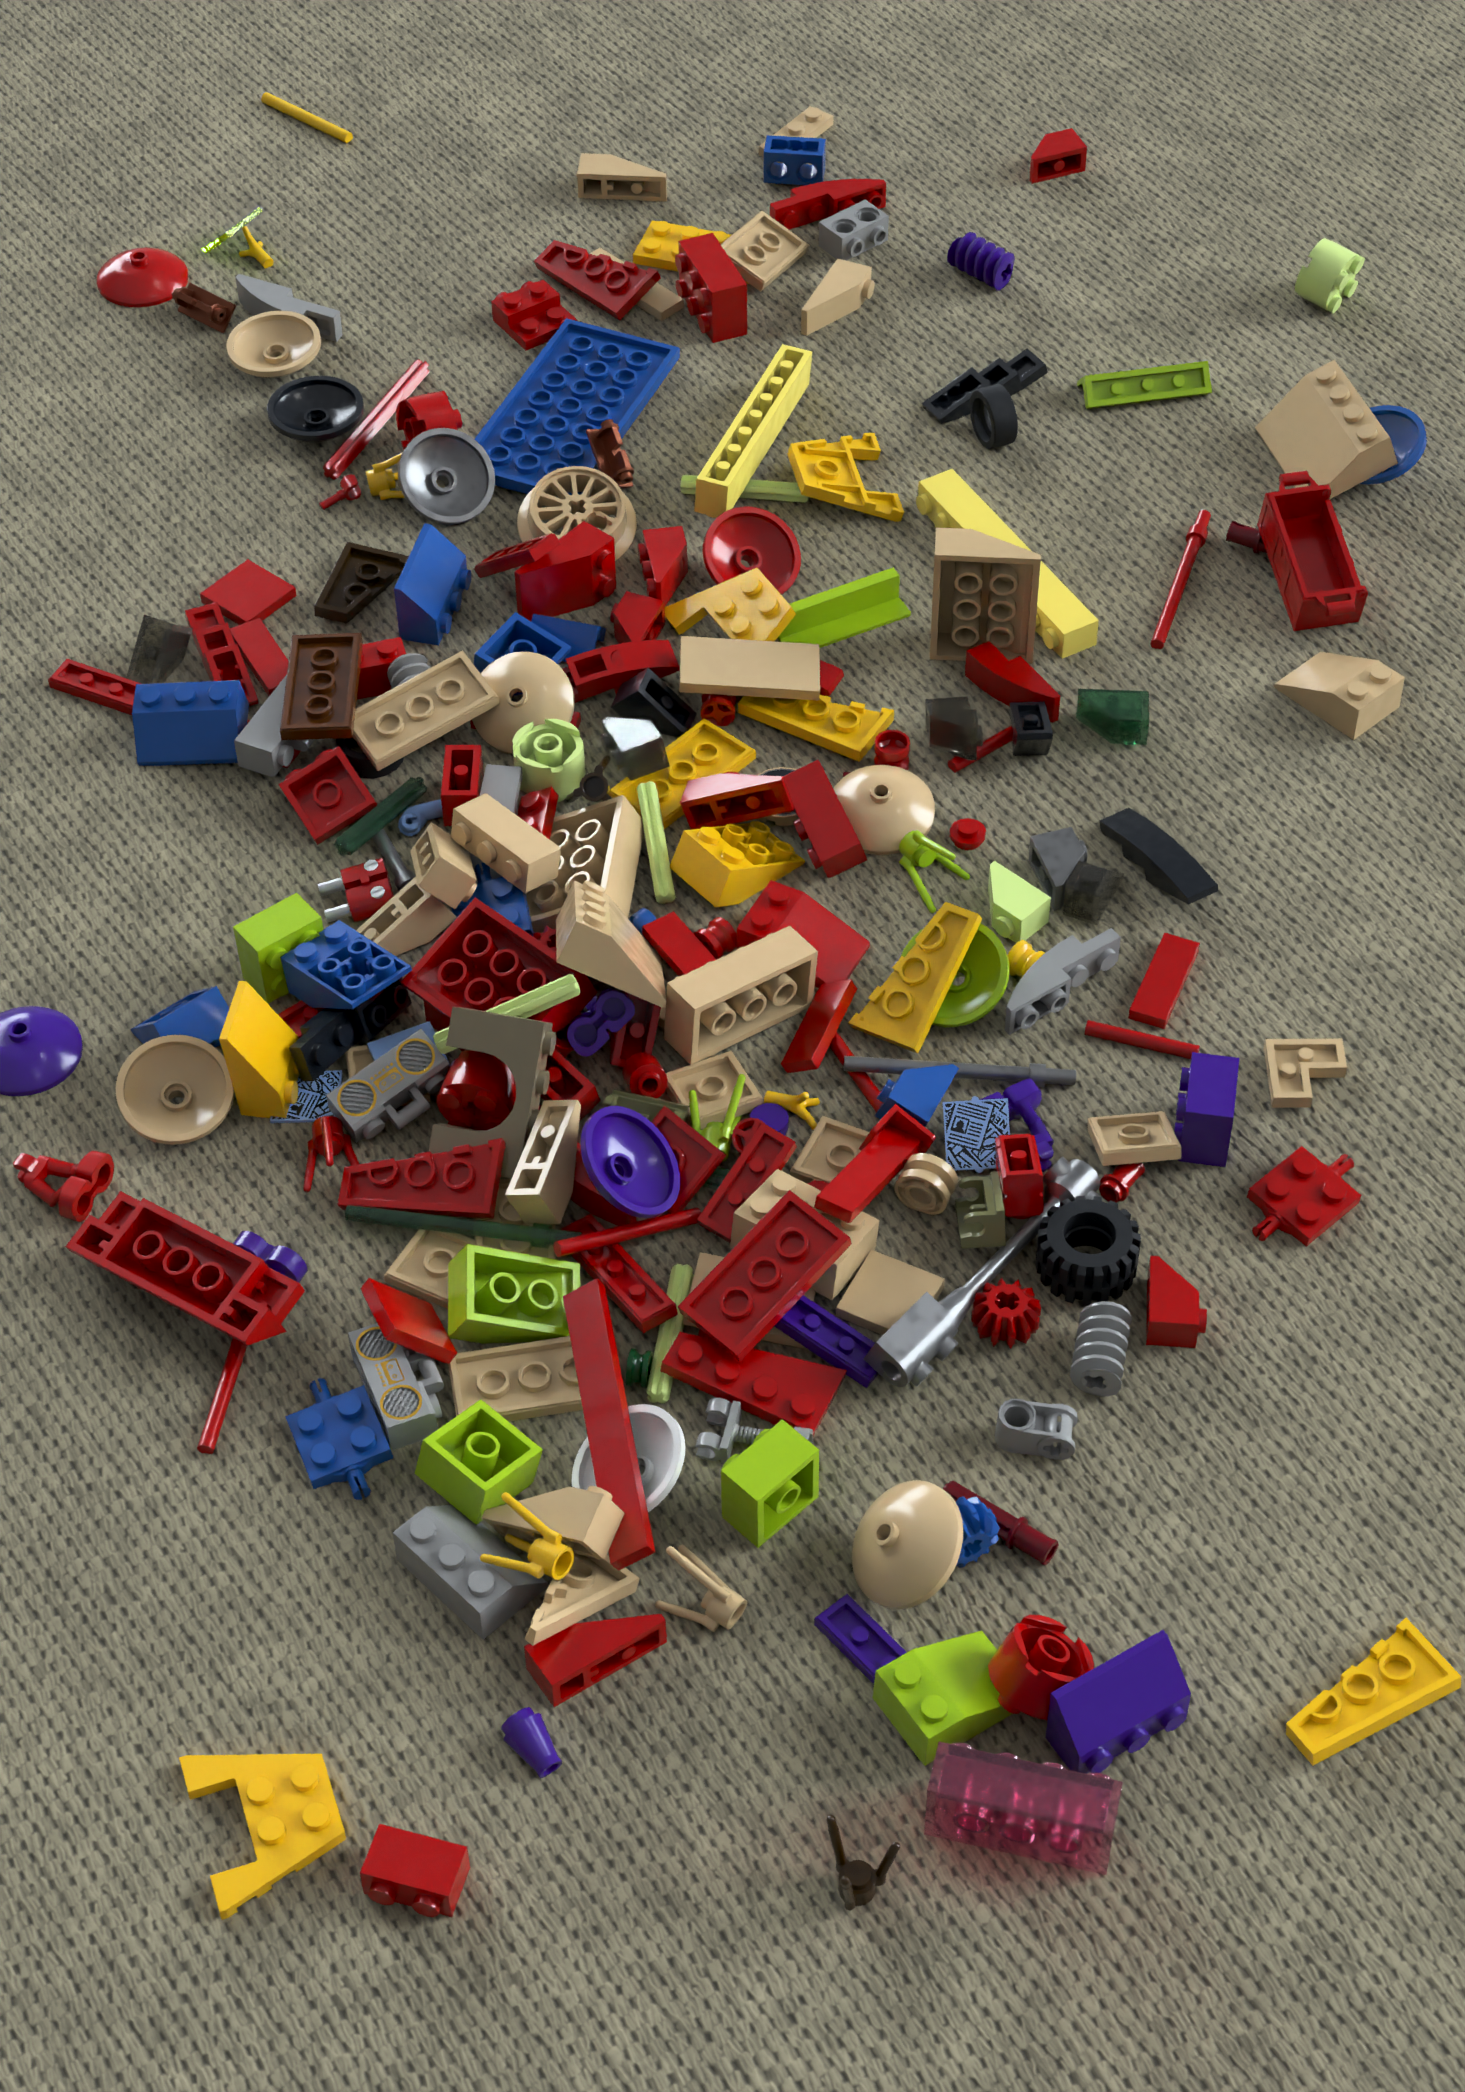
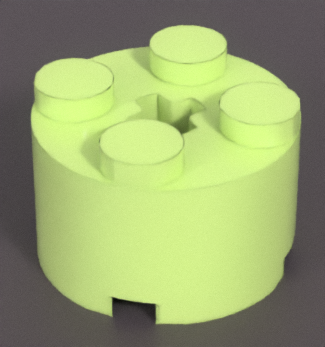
M1323 238L1310 252L1308 257L1312 258L1308 267L1302 266L1296 280L1295 292L1304 299L1334 314L1341 305L1342 297L1350 298L1356 290L1358 281L1355 280V276L1361 270L1365 258L1334 241Z
M545 719V724L534 726L533 722L516 732L512 741L514 766L522 767L523 777L520 790L528 794L529 792L539 791L552 786L559 795L558 802L565 800L567 795L571 794L574 789L580 787V782L586 773L584 743L580 737L579 730L574 725L559 719Z

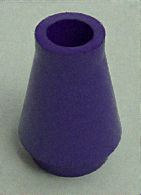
M526 1707L511 1715L502 1724L501 1730L505 1734L503 1741L528 1763L540 1778L546 1777L561 1766L562 1760L557 1755L540 1713L535 1714L530 1707Z

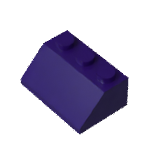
M1164 1630L1159 1631L1051 1692L1045 1738L1076 1779L1088 1772H1091L1093 1775L1102 1772L1112 1763L1114 1757L1126 1750L1129 1753L1140 1750L1148 1743L1152 1735L1163 1729L1166 1732L1173 1731L1186 1720L1191 1692L1170 1639Z

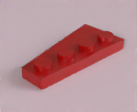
M679 1332L663 1359L660 1369L661 1372L716 1398L725 1399L730 1403H733V1401L741 1402L742 1410L774 1425L783 1419L793 1428L796 1426L813 1429V1436L843 1383L847 1372L845 1369L754 1348L739 1362L713 1339Z

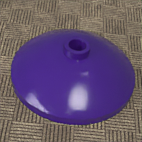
M38 1006L18 1007L0 1013L1 1095L28 1096L41 1093L57 1086L70 1076L80 1062L83 1043L78 1027L68 1016L57 1010Z
M608 1106L591 1115L582 1129L580 1140L581 1155L586 1173L600 1195L615 1208L638 1218L657 1217L670 1209L679 1194L680 1172L673 1150L659 1129L643 1115L626 1107Z

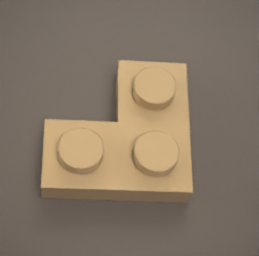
M1342 1038L1265 1039L1264 1055L1272 1108L1311 1107L1313 1096L1310 1078H1345L1347 1064Z

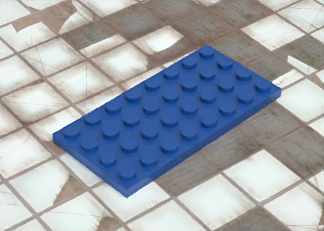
M566 318L475 438L487 452L492 462L495 473V485L528 494L540 479L554 470L569 466H584L599 470L586 430L601 429L603 421L612 419L614 423L618 424V431L622 439L679 360L680 348Z

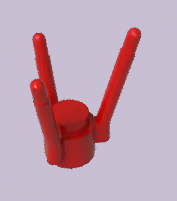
M322 1116L312 1124L313 1139L307 1142L308 1158L304 1176V1192L311 1190L318 1153L325 1157L328 1167L334 1164L333 1157L338 1155L341 1150H344L350 1166L359 1164L352 1148L351 1136L344 1134L343 1124L337 1117Z

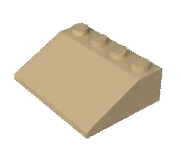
M1335 359L1306 374L1255 427L1257 433L1284 473L1307 470L1309 476L1318 486L1330 485V499L1398 464L1389 435ZM1303 484V485H1296V486H1293V487H1294V488H1297V487H1305V486H1309V485H1308V484Z
M936 527L930 659L966 661V650L990 641L1008 660L1021 656L1028 664H1033L1041 555L973 529Z
M624 795L554 817L550 840L561 848L558 877L526 893L534 933H543L546 925L556 929L557 916L574 881L581 884L584 881H590L604 888V894L609 895L628 918L644 828L642 818Z
M574 881L556 919L557 963L664 1008L667 1000L661 957L609 895L604 894V888L590 881H584L583 884Z

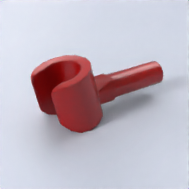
M354 475L344 476L340 481L341 490L320 502L319 506L325 510L345 498L349 501L360 498L361 489Z

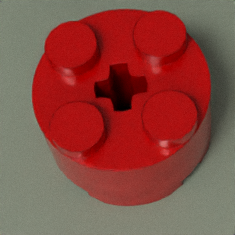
M445 391L418 395L399 401L396 409V423L398 431L404 430L406 440L401 441L403 450L413 438L427 430L435 428L458 430L462 427L461 414L458 409H452Z
M473 1050L461 1052L459 1057L451 1063L437 1095V1106L441 1114L448 1120V1124L484 1131L501 1124L511 1113L516 1099L515 1080L507 1065L500 1062L499 1058L488 1053Z
M1042 1615L1023 1617L1021 1622L1016 1623L988 1664L991 1681L1000 1694L998 1696L1000 1705L1013 1714L1023 1712L1038 1719L1048 1720L1051 1692L1094 1669L1093 1657L1086 1644L1079 1637L1074 1643L1064 1634L1067 1627L1052 1618Z

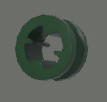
M630 1349L626 1367V1386H632L633 1383L638 1382L642 1388H647L653 1360L652 1351L647 1350L645 1354H639L637 1349Z

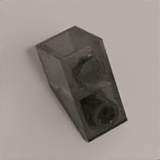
M968 698L925 699V731L929 746L967 760H977V747L983 745L982 726L978 725L977 710L970 708Z
M616 717L601 719L605 732L600 734L603 748L606 754H611L617 771L623 769L630 781L670 766L662 736L652 721Z

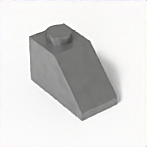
M1072 827L1030 836L1028 861L1044 893L1051 897L1050 904L1054 911L1061 910L1082 877L1083 862L1087 861L1088 858L1084 841L1078 840Z

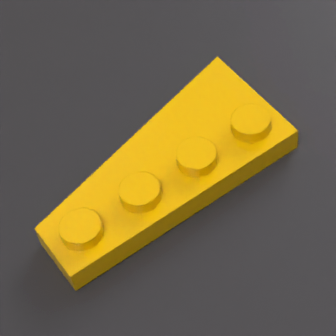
M945 902L915 939L916 944L905 957H900L892 967L894 971L881 987H876L868 997L870 1001L859 1014L855 1013L848 1024L854 1029L918 1054L982 921L981 916L978 913Z

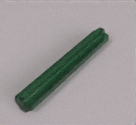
M411 777L339 836L334 844L338 849V854L341 856L346 854L352 855L427 792L424 779L421 777L416 779Z

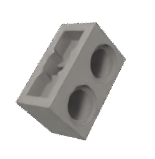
M865 199L819 222V247L834 258L847 261L888 240L889 216Z

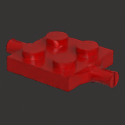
M1303 1146L1299 1147L1249 1188L1247 1198L1258 1206L1266 1217L1252 1228L1254 1236L1256 1238L1259 1236L1258 1240L1265 1241L1267 1237L1279 1229L1292 1235L1307 1247L1359 1203L1362 1195L1341 1178L1354 1167L1352 1158L1350 1157L1347 1160L1348 1155L1342 1154L1340 1158L1330 1166H1327Z

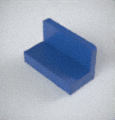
M538 614L532 615V623L572 647L571 652L562 660L566 662V658L596 649L597 641H604L606 628Z

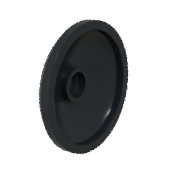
M308 376L290 381L277 389L267 404L268 419L273 428L286 437L302 442H323L340 437L350 431L360 421L364 412L363 397L360 391L351 383L331 376Z

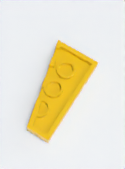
M820 695L819 700L743 696L738 702L739 714L858 762L872 748L876 736L885 731L894 721L893 709L882 707L881 712L865 709V704L851 701L849 706L832 703L831 697Z
M1406 1617L1396 1626V1632L1386 1641L1381 1639L1370 1649L1369 1656L1358 1666L1351 1665L1342 1673L1340 1681L1332 1689H1324L1286 1723V1735L1313 1766L1461 1688V1675Z

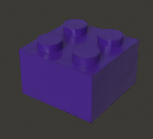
M1192 1052L1190 1068L1182 1067L1179 1090L1186 1091V1093H1178L1176 1120L1183 1121V1123L1175 1122L1174 1126L1175 1135L1181 1145V1159H1178V1161L1226 1167L1234 1119L1239 1058Z

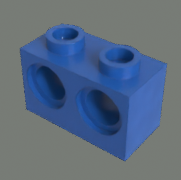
M767 135L764 147V183L809 185L823 182L826 139Z

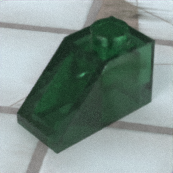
M1078 689L1076 718L1112 744L1147 745L1149 691Z

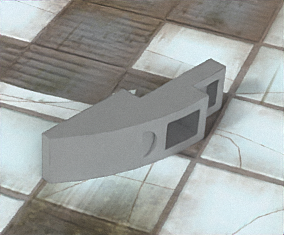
M238 274L235 277L239 302L252 316L269 311L296 312L310 318L317 325L321 338L337 342L343 335L339 310L293 298L292 289L242 274Z
M1112 928L1084 943H1081L1071 935L1043 954L1027 970L1011 994L1006 1007L1005 1031L1010 1035L1021 1028L1028 1029L1041 1017L1050 1012L1056 1013L1062 1010L1069 1003L1070 987H1078L1088 977L1101 970L1107 971L1116 964L1119 957L1121 936Z

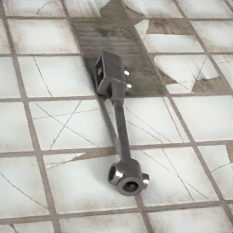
M1062 1156L1043 1176V1182L1046 1184L1045 1195L1048 1200L1044 1204V1212L1040 1215L1032 1216L1006 1242V1246H1002L963 1287L955 1289L939 1302L926 1292L873 1345L863 1359L887 1382L894 1386L905 1387L910 1381L916 1387L919 1386L933 1370L928 1364L930 1360L936 1356L939 1360L943 1361L959 1344L953 1337L957 1334L960 1323L974 1302L976 1293L981 1292L985 1283H990L1038 1234L1040 1222L1043 1216L1047 1217L1048 1210L1052 1206L1060 1208V1201L1067 1198L1072 1202L1076 1201V1196L1085 1195L1086 1199L1093 1200L1094 1196L1100 1197L1096 1193L1100 1187L1099 1176L1088 1163L1079 1159H1073L1068 1162Z

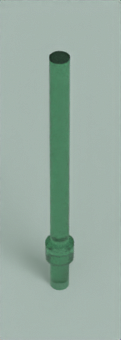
M347 1205L345 1210L346 1221L530 1242L531 1247L546 1249L550 1245H554L555 1241L582 1235V1232L552 1229L550 1224L542 1223L524 1226Z

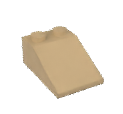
M1319 652L1276 682L1274 688L1355 740L1399 708L1405 677L1379 660Z

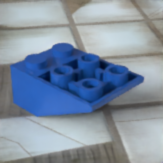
M340 920L319 932L320 936L309 942L299 944L296 948L280 957L289 993L312 1008L354 1009L412 971L409 964Z

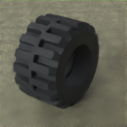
M1084 1195L1076 1196V1201L1071 1202L1068 1198L1060 1201V1208L1052 1206L1047 1212V1217L1043 1216L1040 1222L1036 1251L1037 1274H1041L1040 1281L1044 1286L1051 1285L1050 1292L1058 1297L1062 1293L1065 1295V1301L1072 1304L1075 1299L1082 1300V1306L1090 1305L1092 1300L1108 1302L1109 1296H1112L1115 1300L1123 1295V1289L1129 1290L1133 1284V1278L1136 1277L1141 1234H1138L1139 1226L1137 1222L1130 1220L1131 1214L1126 1209L1119 1210L1118 1203L1111 1200L1108 1203L1102 1202V1197L1094 1196L1093 1200L1086 1199ZM1078 1246H1091L1098 1248L1103 1252L1098 1254H1085L1076 1251L1073 1248Z

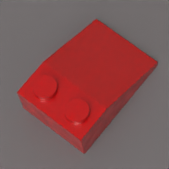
M583 521L558 539L561 543L537 561L523 565L514 571L517 613L532 621L533 614L554 617L594 606L604 597H609L616 589L614 537Z
M770 880L737 927L738 949L758 941L768 934L791 926L818 951L814 985L816 988H819L824 983L848 980L870 947V942L805 892Z

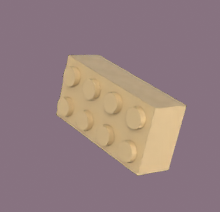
M788 926L667 982L664 1039L690 1065H693L807 1010L814 995L818 951L797 931Z

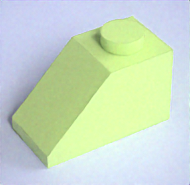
M996 861L990 864L988 884L991 925L1004 938H1009L1015 943L1021 940L1026 941L1049 922L1051 897Z

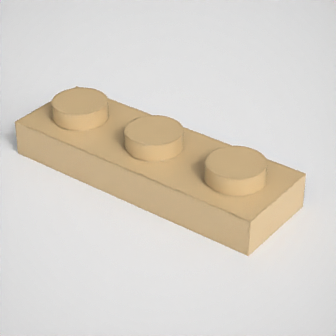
M809 106L772 136L817 138L833 125L834 116L821 111L819 108ZM765 142L759 146V155L764 157Z

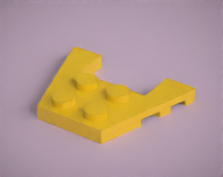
M864 433L862 439L853 440L851 435L841 436L839 442L827 443L825 439L790 444L787 455L801 495L894 522L902 520L904 510L898 494L866 491L854 459L878 460L881 449L875 433Z
M758 568L665 607V619L679 635L709 615L729 639L775 642L796 615L791 605Z
M322 1754L185 1755L179 1757L190 1800L236 1786L238 1788L257 1861L210 1875L221 1920L229 1918L238 1912L237 1908L254 1896L259 1898L271 1890V1885L292 1871L298 1872L346 1840L345 1830Z

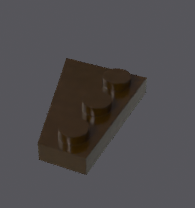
M347 542L314 606L315 616L347 624L400 577L409 556Z

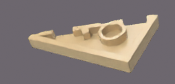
M574 1553V1562L568 1574L560 1580L552 1579L545 1592L541 1607L537 1608L532 1617L525 1640L531 1645H535L635 1593L640 1578L627 1568L618 1571L610 1564L609 1555H606L605 1560Z

